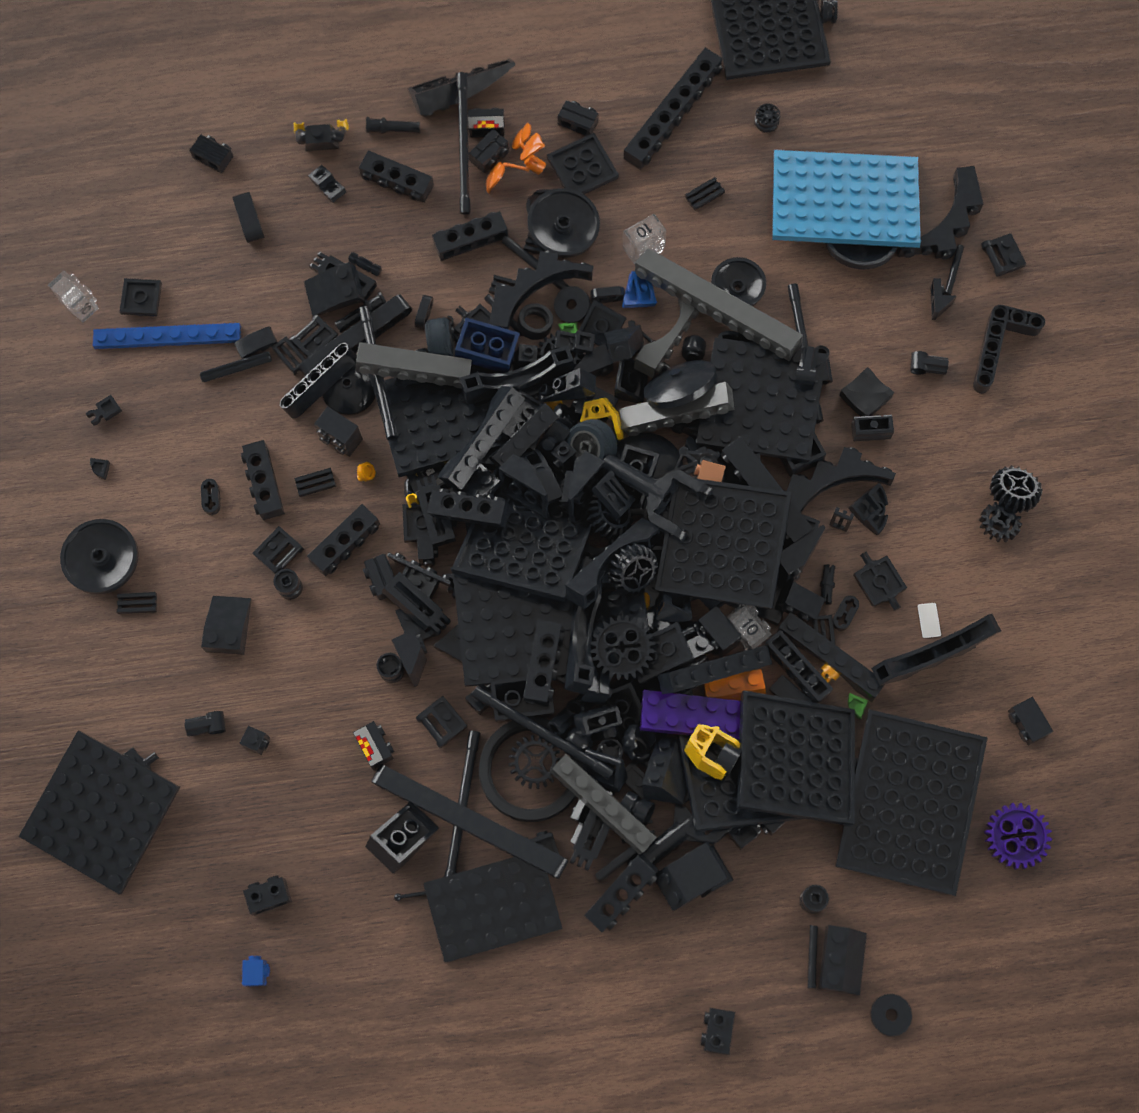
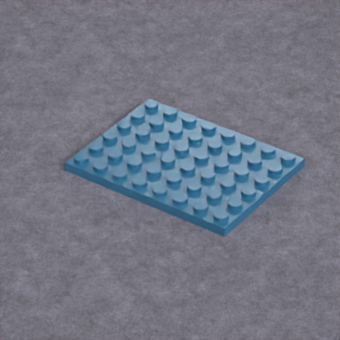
M774 150L772 240L919 248L921 238L918 157Z

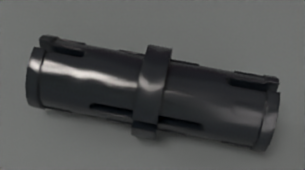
M830 564L823 565V578L820 581L821 597L825 599V605L832 604L833 588H835L834 573L836 566L831 565L829 568Z

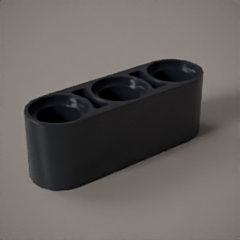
M250 192L233 196L232 199L247 243L265 238Z

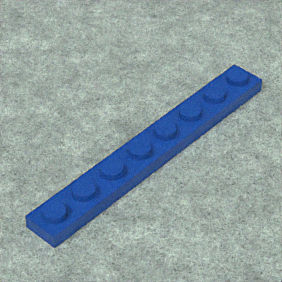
M240 323L93 329L94 349L235 343L241 339Z

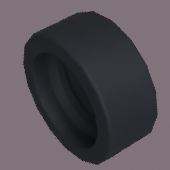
M537 303L524 306L517 320V328L520 333L531 340H540L549 335L553 325L551 311L546 306ZM529 315L540 316L545 320L546 325L543 328L534 329L525 323V317Z

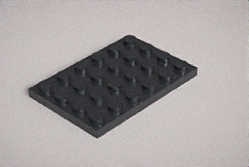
M516 857L423 883L444 963L563 929L548 874Z

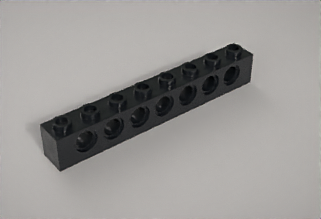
M706 47L702 50L626 146L623 153L624 160L640 170L644 165L647 166L650 163L652 155L661 149L662 142L665 139H669L673 128L680 125L684 114H688L691 111L695 100L698 101L701 98L703 90L710 87L714 76L720 74L723 68L722 57Z

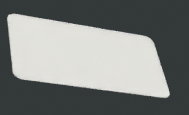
M936 603L918 604L923 638L941 636Z

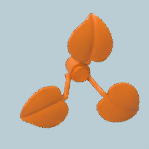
M529 123L517 133L512 142L514 150H517L520 146L523 149L520 159L524 161L526 167L498 162L489 172L486 180V190L489 194L491 189L502 178L505 167L517 168L526 172L531 170L537 175L543 172L546 163L533 154L545 147L538 133L533 134L529 138L531 133V125Z

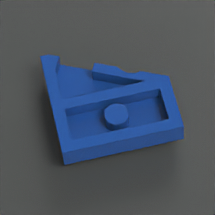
M632 271L628 278L622 308L654 307L657 301L652 283L639 278L635 271Z

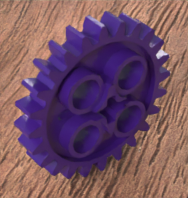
M1011 803L1009 809L1004 805L1002 806V811L999 809L995 811L997 816L991 815L989 817L993 823H986V826L991 828L984 832L990 835V838L985 840V842L992 844L988 850L994 849L995 852L992 857L999 855V863L1005 860L1006 867L1011 866L1012 863L1014 869H1018L1020 864L1023 869H1026L1027 863L1030 867L1035 866L1034 860L1037 863L1042 862L1040 856H1047L1044 850L1051 849L1046 844V842L1052 841V838L1047 837V834L1051 833L1052 830L1045 829L1049 822L1043 823L1041 820L1044 818V815L1038 817V809L1031 812L1030 805L1026 806L1025 809H1023L1022 803H1019L1017 808L1014 803ZM1023 820H1027L1030 823L1029 830L1022 826ZM1003 822L1010 825V832L1003 830ZM1030 832L1036 833L1035 836H1024L1021 839L1018 837L1007 840L1001 839V836H1012L1016 833L1018 835ZM1027 840H1031L1034 843L1033 850L1027 847ZM1007 842L1012 843L1014 845V852H1009L1007 850Z

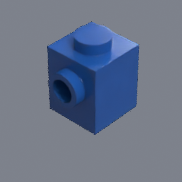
M249 956V960H243L242 986H266L267 977L270 976V965L267 964V961L261 960V956Z

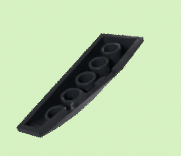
M512 59L488 64L486 69L484 67L473 68L471 73H467V98L484 90L500 79L515 66V62ZM457 73L452 78L442 76L408 88L415 108L420 115L429 116L433 114V111L439 109L440 111L447 110L451 105L458 103Z

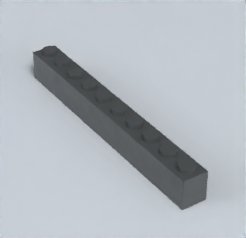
M647 248L635 262V274L639 278L645 279L655 287L665 290L669 295L681 299L685 304L691 305L698 309L699 312L709 315L715 321L725 324L731 330L744 335L748 340H753L760 344L764 349H769L776 353L778 357L790 361L802 346L803 335L653 250Z

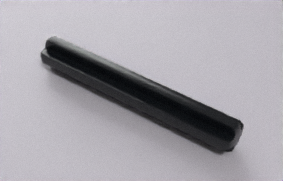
M266 351L200 372V378L202 382H208L271 362L272 358L270 352Z

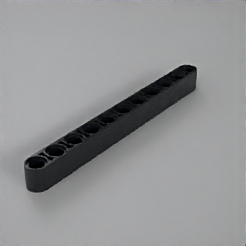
M380 764L371 780L378 787L556 879L561 877L568 863L566 858L383 764Z

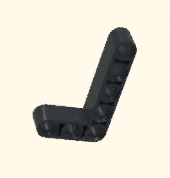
M996 305L992 309L988 317L973 388L976 392L980 394L986 393L994 381L1005 330L1028 336H1037L1045 325V318L1041 314L1005 305ZM995 314L1000 315L1002 318L996 317ZM991 331H996L998 335L993 334ZM987 347L993 348L994 351H990ZM984 363L989 364L991 368L985 367ZM980 380H984L987 385L982 384Z

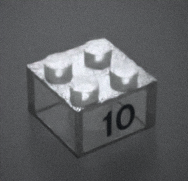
M655 213L623 231V249L634 265L647 248L660 253L665 247L666 229Z
M63 270L48 284L58 301L82 323L99 309L95 303L97 300L91 294L90 289L86 285L82 286L78 278L72 273L69 275Z
M740 604L727 614L726 617L742 635L740 642L745 649H754L772 635L769 631L771 628L765 620H760L757 616L759 612L754 606Z

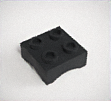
M867 367L840 391L839 396L859 416H872L893 397L894 392L884 385L875 376L873 371Z

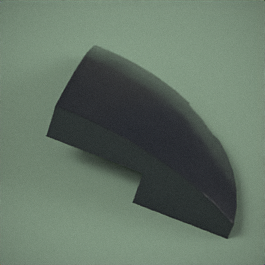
M880 482L848 507L855 514L854 516L876 535L882 532L887 523L888 515H885V506L888 505V499Z

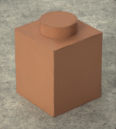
M703 460L700 465L697 464L694 475L697 476V479L722 482L725 466Z

